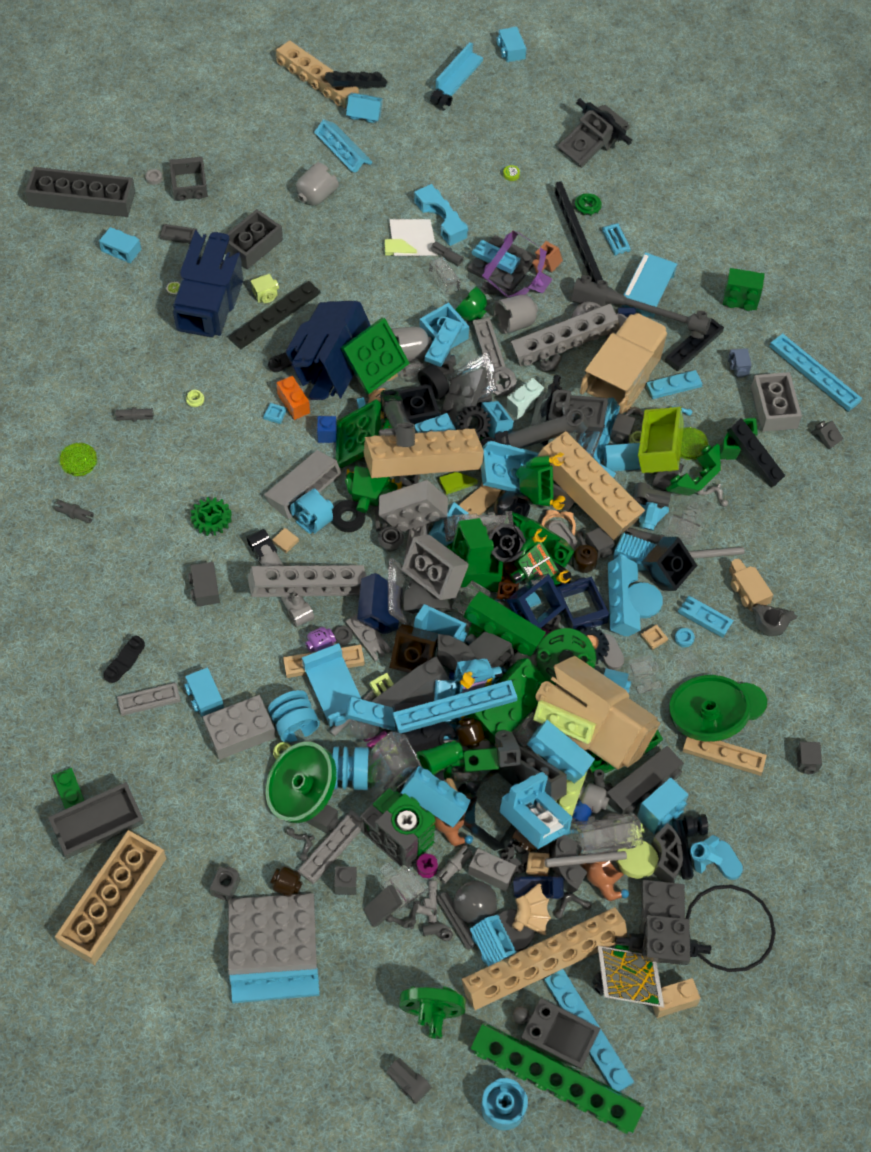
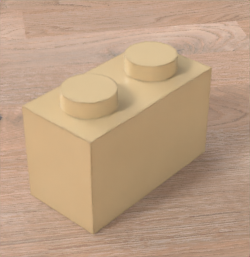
M693 978L662 987L664 1007L653 1005L652 1007L656 1018L697 1006L701 998Z

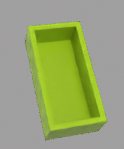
M681 407L644 410L638 452L642 473L679 470L684 429Z

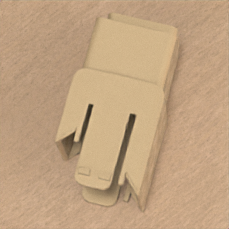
M638 313L629 315L617 333H612L585 369L587 373L582 379L580 394L583 395L587 390V393L594 397H614L620 406L619 413L627 412L646 386L651 372L661 359L667 336L666 327Z
M573 656L554 665L557 679L553 676L551 680L556 683V686L549 681L543 682L536 693V700L538 702L543 700L596 724L589 744L571 736L568 737L583 750L589 749L617 770L623 766L629 767L638 761L661 724L657 721V717L629 699V694L624 688L578 657Z

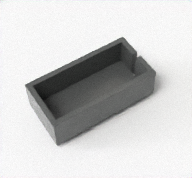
M127 782L48 817L66 859L144 824V819Z

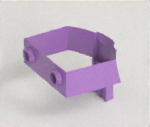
M513 230L506 235L503 245L491 263H488L484 268L482 277L506 297L526 295L530 289L543 293L553 279L542 272L546 251L541 247L537 268L538 273L528 287L526 286L519 292L509 296L489 279L518 234L529 240L520 232Z

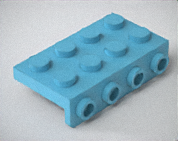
M495 441L487 442L482 447L484 451L481 465L483 485L521 493L519 479L516 478L515 473L520 466L526 465L528 460L537 457L539 453L500 444Z

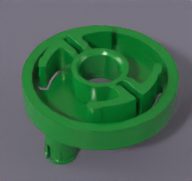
M570 628L554 630L546 635L539 644L536 654L538 669L546 680L555 686L556 683L551 680L553 676L556 677L554 665L560 663V654L565 650L571 651L574 656L595 669L597 658L595 647L591 640L578 630Z
M411 986L400 993L399 1007L409 1014L419 1016L418 1025L425 1026V1023H427V1026H430L429 1038L436 1039L437 1036V1039H442L443 1020L462 1016L465 1013L466 999L455 990L445 986L443 989L416 988V986Z

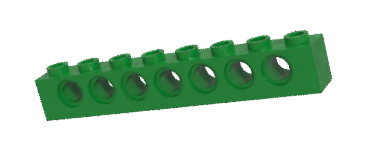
M485 1022L481 1025L470 1048L475 1051L474 1055L484 1060L488 1057L495 1061L494 1065L498 1068L513 1070L515 1072L514 1075L519 1079L526 1081L528 1078L534 1081L535 1087L543 1091L549 1089L555 1092L554 1096L564 1102L567 1099L574 1102V1107L583 1112L589 1110L595 1113V1118L604 1123L610 1121L616 1124L615 1128L625 1134H628V1131L634 1132L645 1108L644 1104ZM492 1042H499L501 1044V1053L496 1054L492 1051ZM513 1052L521 1054L522 1062L520 1064L512 1062L511 1054ZM537 1062L542 1066L541 1074H534L531 1071L532 1063ZM551 1074H560L563 1079L562 1083L559 1085L554 1084L551 1081ZM572 1084H580L583 1088V1093L581 1095L573 1094L571 1091ZM594 1094L601 1095L603 1104L600 1106L594 1105L591 1101V1096ZM612 1106H622L624 1114L622 1116H615L611 1110Z

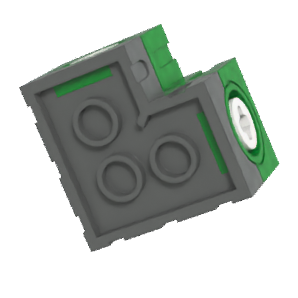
M389 788L360 816L361 832L405 872L434 844L436 823L434 815L428 810L424 811L414 797H409L405 793L401 795L399 792H393Z

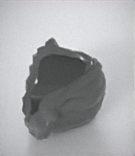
M757 604L752 607L757 628L766 636L782 635L789 623L797 618L794 611L779 607L774 608L763 604Z

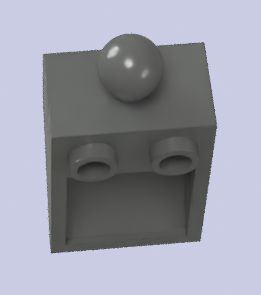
M540 998L532 1016L523 1006L516 1007L512 1012L514 1022L517 1024H528L521 1037L522 1042L561 1062L582 1070L601 1028ZM544 1010L550 1013V1015L544 1016L542 1015V1011ZM534 1029H537V1031L540 1032V1035L534 1036L532 1034V1031Z

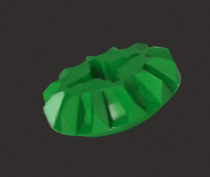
M581 194L575 200V208L578 209V213L583 212L584 216L586 214L591 216L593 213L598 214L602 207L600 198L594 194Z

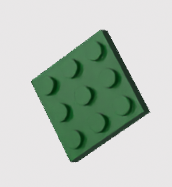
M380 318L341 347L344 356L366 394L373 392L410 364L385 318Z
M377 399L337 421L336 461L339 468H344L364 457L365 437L380 436L381 402Z

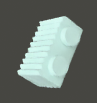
M531 378L526 384L515 390L513 394L507 396L506 410L516 419H519L535 407L536 399L544 394V387L534 378Z

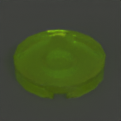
M684 428L680 457L685 460H696L702 454L701 450L708 445L706 435L696 428Z
M85 443L71 444L60 455L62 469L67 474H72V476H84L90 473L97 464L95 450Z

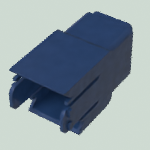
M195 230L180 271L181 284L173 304L175 326L180 332L207 337L221 336L228 313L234 309L244 281L240 252L230 256V252H227L225 260H223L230 240L229 235L212 232L209 235L201 257L206 234H203V237H201L197 230Z
M359 301L320 302L310 320L300 325L286 349V354L302 386L310 382L314 385L309 394L311 400H324L329 397V394L334 396L335 393L341 399L355 374L341 347L371 326Z

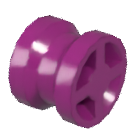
M428 853L418 858L417 872L421 877L431 878L437 873L438 861L435 856Z

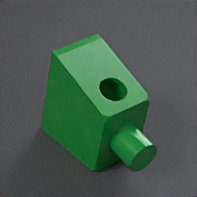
M497 748L463 750V759L452 765V768L464 767L465 772L499 769ZM476 756V763L470 764L469 758Z

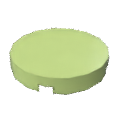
M634 839L622 843L618 848L617 852L626 851L627 859L616 860V863H618L621 872L628 877L642 879L647 875H652L656 870L658 855L649 843Z

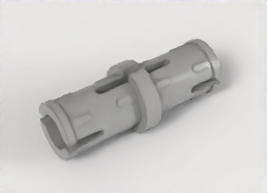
M463 845L453 858L450 857L447 860V864L436 874L438 880L442 878L441 882L444 885L456 872H460L461 866L473 855L470 849L466 850L467 846Z

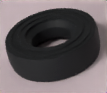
M345 500L339 502L333 508L332 522L338 530L354 532L363 526L365 513L356 509L358 502ZM346 511H351L356 515V518L351 522H346L341 518V515Z

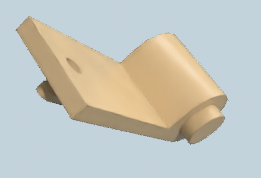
M482 483L481 487L459 506L469 513L467 516L470 519H476L495 504L496 499L507 491L484 486Z

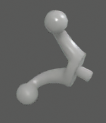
M718 484L716 487L711 486L706 491L702 489L697 492L698 495L717 492L721 506L726 507L728 505V501L722 498L721 484Z

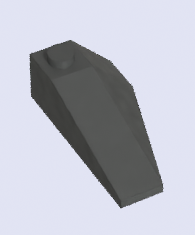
M434 657L415 668L371 702L392 707L394 704L434 701L435 680H449L437 657Z

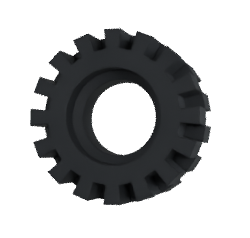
M476 406L462 408L463 411H459V416L455 417L458 420L455 422V425L458 426L456 430L469 429L467 420L469 417L475 416L478 419V426L475 429L479 439L484 437V433L489 432L487 427L491 426L488 423L490 421V417H487L488 413L484 412L483 408Z

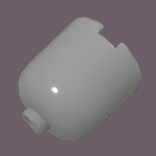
M317 162L298 179L296 190L301 202H306L312 206L318 205L339 187L335 175L331 176L327 172L328 167L324 164Z
M527 295L511 296L494 302L493 314L494 316L497 315L499 321L497 326L503 334L527 328L536 321L537 304Z
M391 328L409 362L425 358L432 344V339L428 337L423 328Z

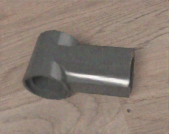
M644 482L635 485L633 498L639 504L646 505L647 502H653L658 504V507L669 506L671 492L651 489L650 485Z
M400 1058L395 1060L386 1071V1074L402 1088L404 1095H408L413 1099L412 1103L415 1105L432 1088L422 1075L416 1074Z

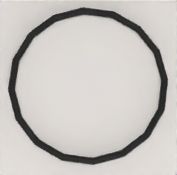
M734 885L713 886L699 893L689 905L686 919L690 918L691 910L701 896L715 889L732 888L749 894L762 905L769 916L772 934L769 948L763 956L747 967L729 969L711 963L700 953H697V956L709 966L726 972L747 971L761 964L771 952L776 934L773 916L765 903L751 891Z

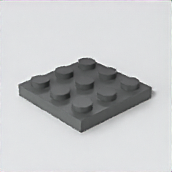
M494 235L488 243L501 248L504 239ZM511 244L507 252L520 258V264L510 274L496 267L489 277L496 286L510 292L517 287L533 267V261L537 259L536 255L514 244ZM476 257L468 266L467 271L486 280L482 275L488 263Z

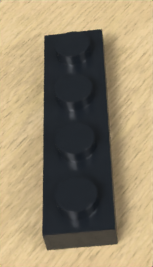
M351 71L326 72L325 79L332 87H386L387 80L380 72L367 73L361 71L356 73Z
M711 318L710 327L703 338H694L690 335L666 356L665 362L679 371L724 331V327Z
M742 418L735 421L727 429L728 433L771 488L776 486L786 476Z

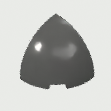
M414 579L408 582L410 588L404 592V611L411 614L419 613L424 604L443 613L455 611L452 598L440 600Z

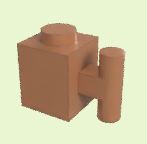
M545 241L541 246L546 251L542 272L544 269L553 272L563 259L559 248ZM540 248L535 252L537 259L533 261L536 275L538 273Z

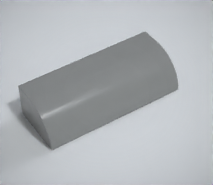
M316 450L265 493L264 496L274 509L290 519L292 517L291 504L313 488L320 493L341 475L339 465L335 459Z

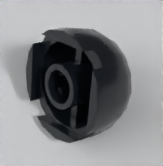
M517 491L503 493L495 501L494 515L496 520L500 524H504L510 512L527 517L530 511L529 498Z
M499 524L488 532V537L493 541L494 545L490 555L492 558L500 562H511L518 559L523 553V550H520L523 544H525L523 532L517 526Z

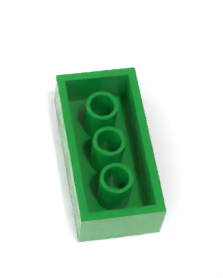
M528 658L517 660L504 673L502 678L495 683L511 680L517 695V701L466 715L468 718L474 717L475 720L480 721L484 736L487 740H490L491 744H496L495 734L498 731L507 730L512 732L538 705L536 693L541 684L547 680Z

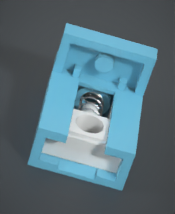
M543 772L535 776L532 775L527 780L513 785L510 788V793L502 797L500 813L537 849L568 833L573 818L545 792L548 776Z

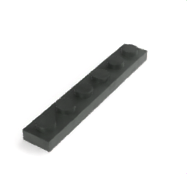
M307 281L231 334L229 340L240 350L320 295V290L310 281Z

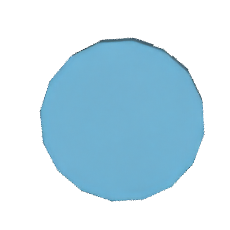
M640 582L628 588L629 599L633 607L640 613V618L647 619L659 613L663 604V597L654 585Z

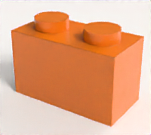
M293 376L277 382V394L294 420L310 413L309 400Z

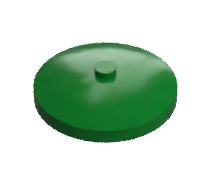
M703 675L684 682L673 693L669 706L670 717L674 726L685 736L704 742L721 741L736 735L745 727L751 713L750 698L746 690L736 681L719 675Z
M300 742L286 749L277 758L266 782L267 804L276 817L288 823H303L312 819L323 810L333 794L337 778L336 764L331 753L317 743Z

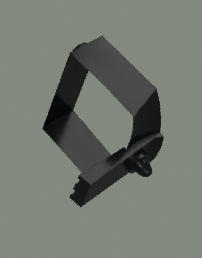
M492 769L482 780L467 781V783L461 784L457 789L458 792L463 793L471 800L465 813L464 825L494 851L511 845L517 828L511 824L499 842L475 823L476 794L481 785L497 773L512 786L521 783L522 781L510 769Z

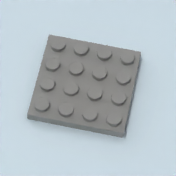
M314 893L295 894L290 897L280 895L234 898L229 900V975L317 969Z

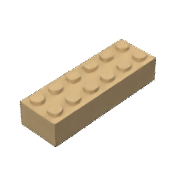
M475 429L415 433V445L411 447L397 446L396 436L365 437L364 457L371 478L481 469L484 454Z
M565 431L542 448L537 457H554L560 452L564 454L562 457H557L559 461H565L562 465L555 466L553 463H550L553 466V480L615 540L639 519L645 509Z
M128 830L56 934L55 939L58 945L95 966L165 862L166 855L164 849Z

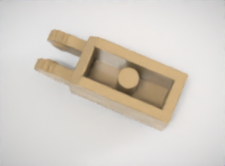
M739 559L731 561V567H729L733 577L731 587L734 592H738L741 596L743 606L748 607L752 612V607L757 604H770L773 593L757 569L751 566L746 568Z

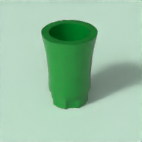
M455 740L450 743L446 742L431 749L418 751L416 753V762L418 766L429 770L432 775H435L463 759V749L460 743H457Z

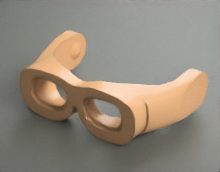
M546 511L542 520L543 526H545L547 520L561 517L571 523V532L575 536L576 523L572 512Z

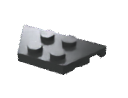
M479 369L452 379L441 415L447 413L455 428H458L455 425V422L458 421L455 419L456 416H459L458 412L463 411L462 408L476 406L488 371ZM472 416L469 417L468 420H467V426H468V428H469V425H470Z

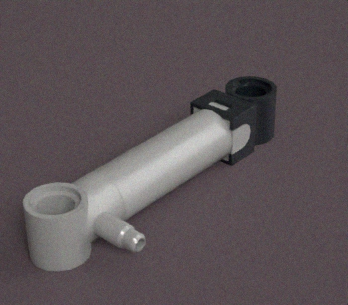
M265 529L246 536L248 545L252 548V552L255 553L260 566H284L277 554L275 545L270 540ZM294 592L291 597H281L291 620L295 621L293 623L296 627L314 619L310 605L304 601L302 596H299V593Z

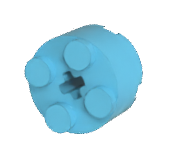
M314 488L290 506L292 516L296 515L298 519L296 523L309 534L317 533L333 520V504L330 500H325Z
M509 1078L495 1080L485 1089L482 1098L481 1111L485 1121L491 1127L498 1130H511L517 1127L524 1119L527 1110L528 1098L526 1092L515 1080ZM502 1101L507 1102L506 1108L502 1107Z

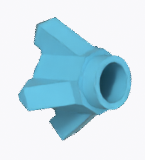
M653 502L641 505L645 511L639 517V528L654 531L656 524L669 512V508L666 506L662 509L657 508L658 504Z
M712 835L703 842L691 844L689 850L694 859L695 871L702 874L706 869V865L711 863L721 865L723 858L717 856L715 850L720 838Z

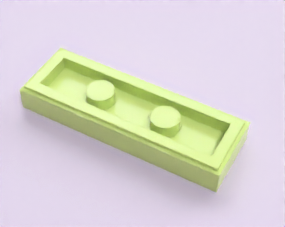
M543 700L538 702L533 718L534 721L541 724L548 720L564 734L586 744L591 742L596 726L595 723Z

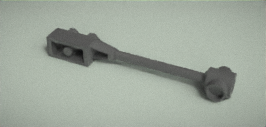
M582 275L575 282L571 299L579 303L595 302L601 307L610 303L628 305L686 323L688 330L691 331L690 335L694 338H703L710 327L711 318L707 317V312L700 310L697 311V314L693 313L690 317L629 299L608 287V282L604 280H598L595 283L591 281L592 278L590 276Z

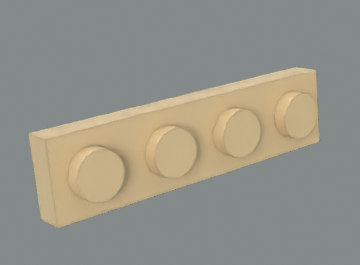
M361 645L341 648L342 657L347 668L365 665ZM312 653L283 657L286 678L307 675L302 664V657Z
M686 737L682 751L759 776L763 772L767 756L722 741L704 742Z

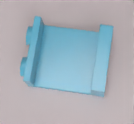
M425 604L415 617L414 627L441 635H449L464 642L467 636V632H465L466 623Z

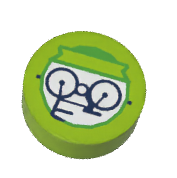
M509 165L504 168L503 176L508 181H515L520 177V170L514 165Z

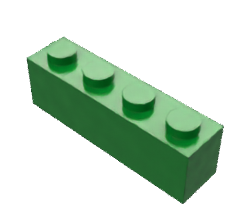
M480 591L470 602L463 616L487 633L494 634L510 642L512 648L521 654L528 655L530 658L546 634L539 627Z

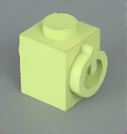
M270 274L250 280L251 290L258 303H269L278 295V283L276 279L273 280Z

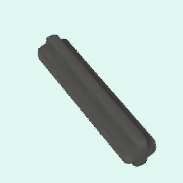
M447 892L441 893L437 896V900L466 949L474 948L477 944L472 940L470 929L455 912L454 903Z

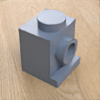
M748 348L731 349L728 356L730 370H734V375L739 378L749 375L752 365Z

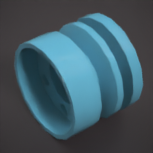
M296 690L285 693L272 701L268 707V713L272 717L273 723L276 724V730L283 742L291 743L297 741L294 731L299 729L307 737L315 732L320 725L315 711L311 708V702L308 700L307 693L304 691Z
M334 747L332 756L337 770L334 789H338L339 780H342L343 790L347 789L348 781L353 782L354 790H368L369 747H355L353 756H349L348 747H344L343 756H340L339 747Z

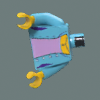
M487 659L457 662L454 680L457 681V695L492 685L493 680L502 678L501 668L499 666L491 668Z

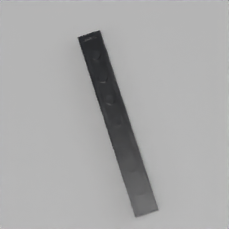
M562 181L556 182L554 194L588 276L592 278V282L597 283L598 280H603L564 185Z

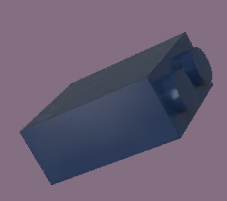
M376 573L361 578L357 620L382 634L398 630L402 589Z

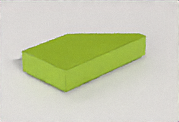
M458 472L439 477V482L446 495L478 484L477 479Z

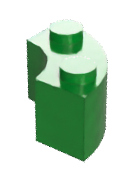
M756 418L744 419L754 435L757 436ZM727 432L720 445V459L736 460L741 452V448Z

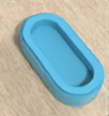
M719 841L715 850L717 856L723 858V861L717 867L725 878L729 880L738 879L743 872V866L731 846L725 841Z

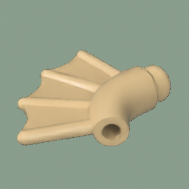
M538 883L527 894L515 899L518 910L514 917L512 928L520 932L525 926L541 935H546V924L551 919L547 911L549 899L543 895L541 884Z

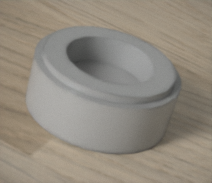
M156 169L149 170L145 175L146 181L152 185L159 184L163 179L161 171Z

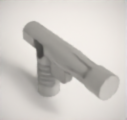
M436 881L429 882V899H424L423 905L415 904L413 907L414 912L427 915L428 923L432 924L437 923Z

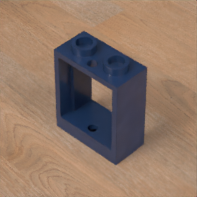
M549 574L536 575L506 599L514 613L539 628H542L566 608L563 598ZM541 587L551 607L536 619L526 598Z
M592 576L579 578L575 582L563 583L556 587L566 606L562 610V614L570 629L580 631L583 628L585 631L587 630L586 627L593 628L608 623L610 614ZM588 591L597 611L573 619L564 598Z

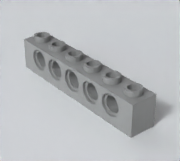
M610 303L511 341L513 351L519 365L528 366L533 362L547 359L554 354L563 353L570 348L581 346L583 343L597 340L599 337L616 332L620 329L619 320Z
M364 565L251 566L248 583L251 597H291L294 592L299 593V596L360 595L361 578L366 577Z

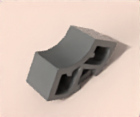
M438 634L437 659L441 665L451 669L454 674L457 662L476 659L472 650L462 641L449 635Z
M666 823L656 834L651 844L658 855V865L654 874L663 882L674 883L683 862L682 848L678 834L670 824Z
M566 835L553 840L550 846V858L577 856L578 842ZM580 864L552 867L554 877H562L564 879V889L569 893H574L579 889L587 873Z

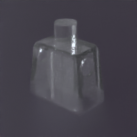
M386 863L380 868V872L385 877L380 882L381 890L383 891L387 886L393 885L403 903L393 912L396 917L411 907L415 901H419L428 894L429 887L405 865L395 870L390 863Z

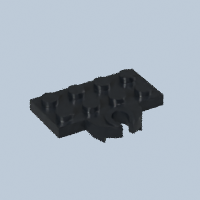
M429 702L394 704L392 706L393 712ZM440 722L399 734L395 723L403 786L418 767L416 762V753L418 751L444 744V736L457 737V733L451 725ZM443 770L434 775L441 781H444Z

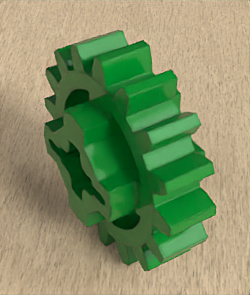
M206 497L205 502L199 500L200 505L194 504V510H191L190 518L194 529H198L200 534L205 531L206 536L210 532L216 536L217 531L223 533V527L229 528L228 523L232 522V513L229 505L224 504L223 499L218 502L216 497L213 500Z

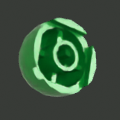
M476 286L455 310L465 321H473L477 317L481 319L487 312L484 310L487 306V298Z

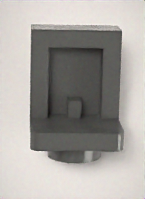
M822 421L815 425L816 429L811 432L812 435L818 434L828 449H831L843 440L833 421L826 423Z

